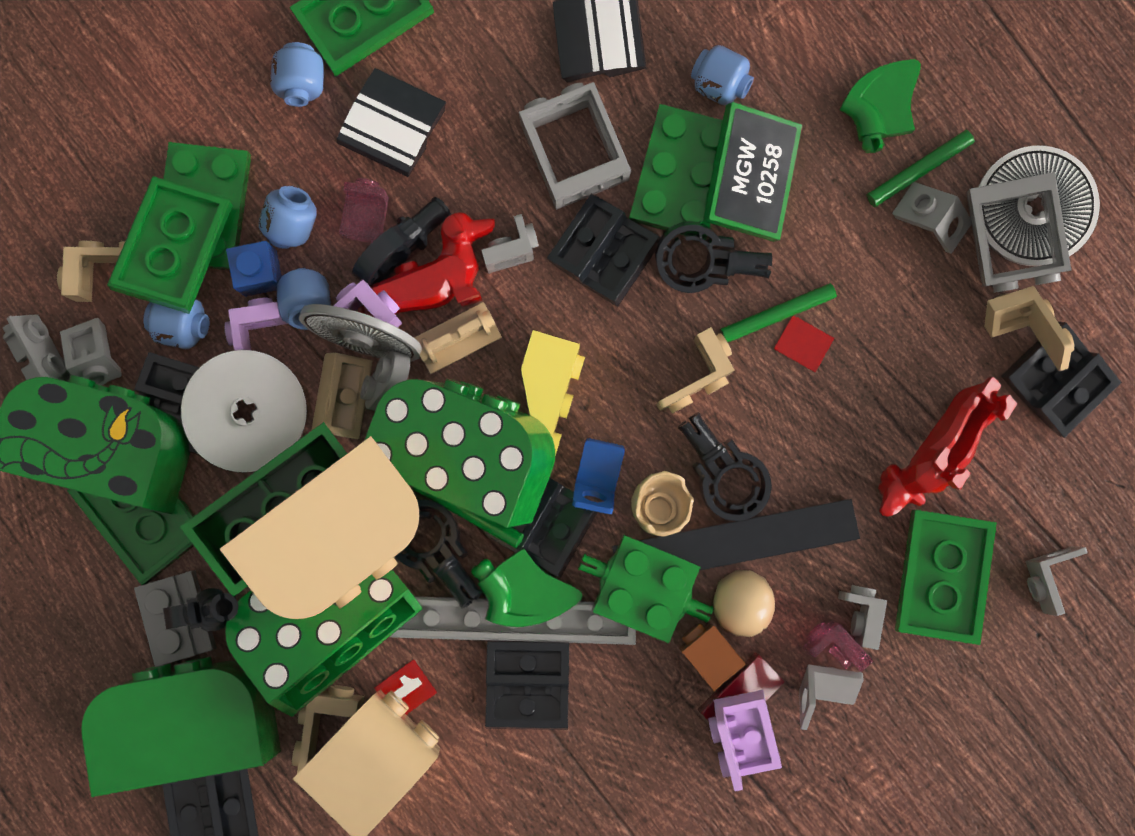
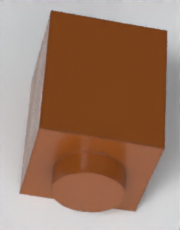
M710 622L704 627L701 623L696 624L681 637L685 643L679 647V650L713 691L746 665L717 628Z

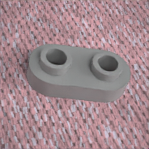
M390 351L386 357L379 359L373 375H367L362 384L360 397L365 400L366 409L376 411L382 396L392 386L407 380L410 370L409 355Z

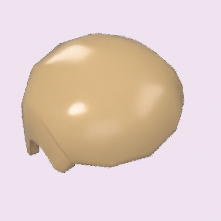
M662 471L647 476L636 486L631 499V508L634 518L646 533L664 537L679 532L690 521L694 498L689 493L685 485V479L682 476Z
M735 570L722 578L717 584L713 600L714 614L721 628L731 634L744 637L755 636L761 633L763 629H766L772 620L775 611L773 591L766 579L751 570Z

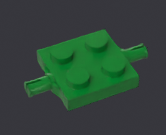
M622 535L616 552L607 563L590 557L585 553L581 560L595 566V568L581 562L579 563V571L581 570L600 578L599 593L592 607L593 613L664 642H670L678 621L685 614L707 623L710 616L696 609L709 614L713 612V606L692 599V587L700 570L699 565L627 535Z

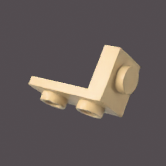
M79 241L78 247H63V266H60L57 272V283L61 290V295L75 302H92L94 263H116L125 241L119 242V247H104V243L97 241Z
M1034 286L1012 293H1004L987 301L984 327L991 338L1030 326L1058 371L1068 369L1071 352L1074 351L1072 335L1066 328L1062 329L1054 316L1052 305L1047 299H1042Z
M712 327L696 335L693 341L711 374L658 401L656 406L659 411L669 408L673 414L692 404L693 401L690 396L705 389L707 395L729 384L726 377L734 371L728 359L732 352L721 333L715 335Z
M331 685L329 691H323L299 711L298 724L304 725L302 741H296L292 757V765L298 766L297 774L315 756L321 714L351 718L363 706L364 696L354 695V688Z

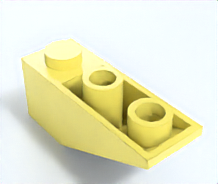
M533 330L521 372L529 414L543 423L550 432L554 441L556 456L562 434L555 432L559 417L567 419L574 395L567 394L566 392L570 379H579L585 357L578 355L580 344Z

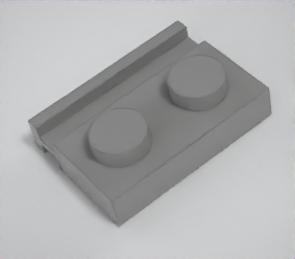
M196 570L134 588L155 666L217 649L212 631L202 630L201 627L191 629L190 625L166 629L163 608L187 604L186 599L196 598V595L201 591Z

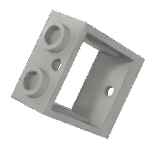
M594 82L583 85V83L572 84L563 89L560 96L550 100H546L544 97L535 99L524 106L525 110L519 112L521 127L556 210L587 198L591 193L597 194L629 181L630 166ZM588 107L610 161L557 182L535 128Z
M1055 172L971 188L966 192L982 287L993 285L994 293L1018 289V280L1034 277L1035 285L1061 281L1060 272L1071 271ZM1041 194L1053 263L993 274L982 205Z

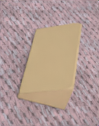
M340 353L325 354L312 430L324 422L334 436L359 439L365 408V400L361 399L360 393L365 377L371 374L372 360Z

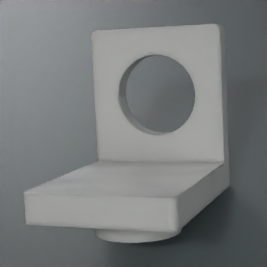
M916 182L912 183L892 213L898 220L932 231L945 252L950 254L971 226V218L958 196ZM958 217L957 229L951 237H948L949 226L953 219Z
M1071 546L1025 561L1030 574V578L1027 579L1029 591L1034 600L1039 601L1044 614L1054 616L1065 614L1049 566L1087 554L1086 547Z
M808 665L799 689L800 729L807 730L816 706V699L853 705L864 681L863 673L841 670L834 667Z

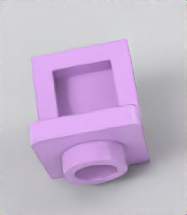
M364 280L360 281L357 285L355 283L347 285L336 297L338 301L334 305L336 307L356 311L360 306L364 305L375 318L397 328L402 324L395 315L400 307L384 290L377 295Z
M257 298L249 300L247 307L228 310L230 321L225 322V335L230 346L233 345L235 351L251 350L248 330L288 323L283 321L279 314L278 302H273L272 298Z

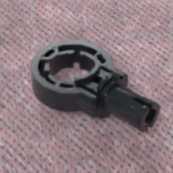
M433 197L413 217L400 216L396 220L397 225L381 234L361 254L352 269V274L359 281L364 280L369 287L387 279L395 272L394 269L407 261L414 250L417 248L424 250L428 246L427 236L451 215L446 204L439 198Z
M693 221L681 222L670 227L659 239L655 251L656 266L662 279L673 289L685 293L700 292L713 284L727 286L729 281L727 276H734V274L769 279L771 269H768V266H772L773 259L772 253L768 252L759 253L735 250L733 237L717 236L708 226ZM697 231L698 234L685 233L684 238L686 241L697 240L703 243L707 248V260L703 267L694 274L679 272V279L689 281V283L677 281L665 271L664 267L668 265L674 275L677 273L675 266L672 265V255L674 249L681 244L679 237H676L670 245L668 243L680 233ZM706 234L710 238L705 239L704 237H702V235ZM664 251H667L666 257L663 258ZM715 258H722L723 263L715 262Z
M699 412L688 418L696 428L697 433L689 422L683 421L678 426V429L685 435L697 452L701 462H703L712 475L711 477L701 463L696 462L692 465V468L700 477V493L706 506L718 516L731 521L747 520L761 512L770 498L772 488L770 474L766 466L755 456L740 451L731 438L723 443L734 457L733 460L727 449L717 440L702 419ZM718 457L722 461L720 466H717L714 462ZM743 459L748 460V461H749V465L743 464V463H742V460H743ZM756 467L761 478V490L759 486L752 485V491L745 500L737 504L728 503V508L740 509V512L731 513L720 510L712 500L715 497L720 504L726 505V501L720 497L718 492V484L723 474L732 468H744L750 474L751 479L756 482L759 481V478L752 469ZM709 484H711V492H710V493H709Z
M417 500L419 519H430L432 517L430 512H420L422 509L439 511L447 518L446 523H444L437 515L433 517L440 524L442 535L437 546L429 552L415 553L408 544L405 548L407 553L403 554L401 551L395 557L404 565L420 571L427 582L431 583L436 580V577L425 564V561H427L434 573L443 581L457 600L460 608L463 609L472 604L463 588L475 600L483 592L477 587L462 567L459 559L448 547L450 543L462 559L468 555V552L460 543L459 525L452 513L441 504L431 500ZM441 555L446 559L442 563L437 559ZM415 557L418 560L416 562H413L410 560V558Z
M208 588L200 591L196 598L186 599L187 604L163 608L166 629L190 625L191 629L201 627L205 631H217L224 628L227 621L232 620L236 616L238 602L236 595L223 593L222 590L217 588Z

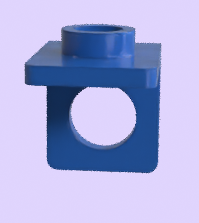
M591 438L585 440L574 485L572 506L605 514L613 513L615 489L625 453L624 446ZM584 496H594L604 502H593L584 498Z

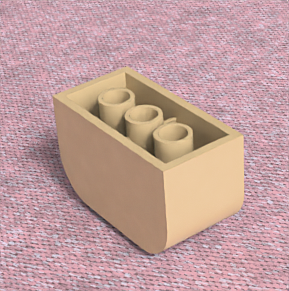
M370 436L221 547L220 551L263 606L274 614L285 618L304 619L321 613L333 603H336L339 609L362 592L358 585L371 574L378 580L398 564L394 557L407 547L418 527V502L412 489Z
M381 690L376 692L293 778L350 836H367L414 786L439 755L440 747L436 744L440 738L438 734L423 720L416 725L405 714L409 709L408 705L392 690L386 695Z

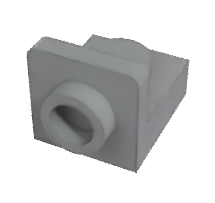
M522 214L514 216L519 239L512 241L511 237L498 238L488 243L489 248L481 250L488 274L534 260L532 248L539 246L532 223L524 224Z
M99 318L60 331L65 367L71 375L95 381L98 385H104L108 381L122 376L121 368L111 358L106 327Z
M855 585L851 586L850 593L839 591L838 599L861 604L860 612L855 611L851 621L850 632L852 636H855L854 643L861 647L879 650L887 600L875 598V589Z

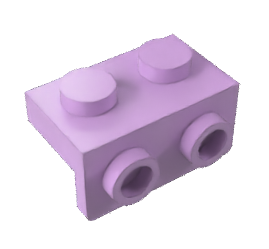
M763 690L715 699L716 717L709 718L711 735L714 743L722 742L724 751L718 752L723 778L731 776L734 791L743 790L741 776L782 768Z

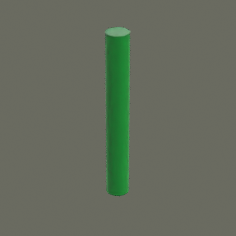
M964 130L866 195L869 203L873 207H877L975 142L973 135L968 130Z
M831 283L723 327L720 329V333L729 343L836 298L835 288Z
M413 487V490L441 504L449 511L515 549L523 540L524 534L512 527H504Z

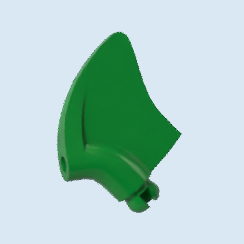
M918 60L897 61L872 70L864 75L845 97L839 110L854 121L858 140L862 142V150L864 152L876 153L881 151L884 146L882 138L901 136L914 132L911 99L921 69V64Z
M525 548L517 551L496 567L492 565L489 559L484 558L471 570L472 575L478 579L477 585L488 600L485 619L495 624L509 627H525L540 624L563 614L582 599V593L579 589L540 569Z

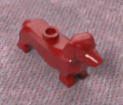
M462 212L449 215L441 227L443 248L436 260L422 266H418L416 261L402 264L394 269L395 276L373 284L370 288L377 295L384 290L400 307L395 313L396 316L401 312L436 309L445 306L454 297H456L457 302L462 307L482 301L480 292L477 288L473 287L479 266L472 245L475 241L489 235L495 228L494 218L473 220L466 213ZM364 305L357 309L360 313L374 317Z
M992 376L981 384L960 391L919 447L909 465L905 468H900L896 464H891L882 472L878 489L883 496L879 510L883 516L895 515L910 503L918 506L924 505L926 499L923 493H940L949 485L954 489H962L971 474L968 469L964 468L970 464L974 457L984 428L990 425L997 417L1001 421L1007 420L1017 406L1016 401L1010 395L997 396L1001 387L998 380Z

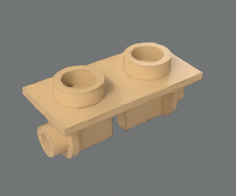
M482 302L414 338L421 344V359L426 364L430 374H433L501 339L502 336L485 303Z

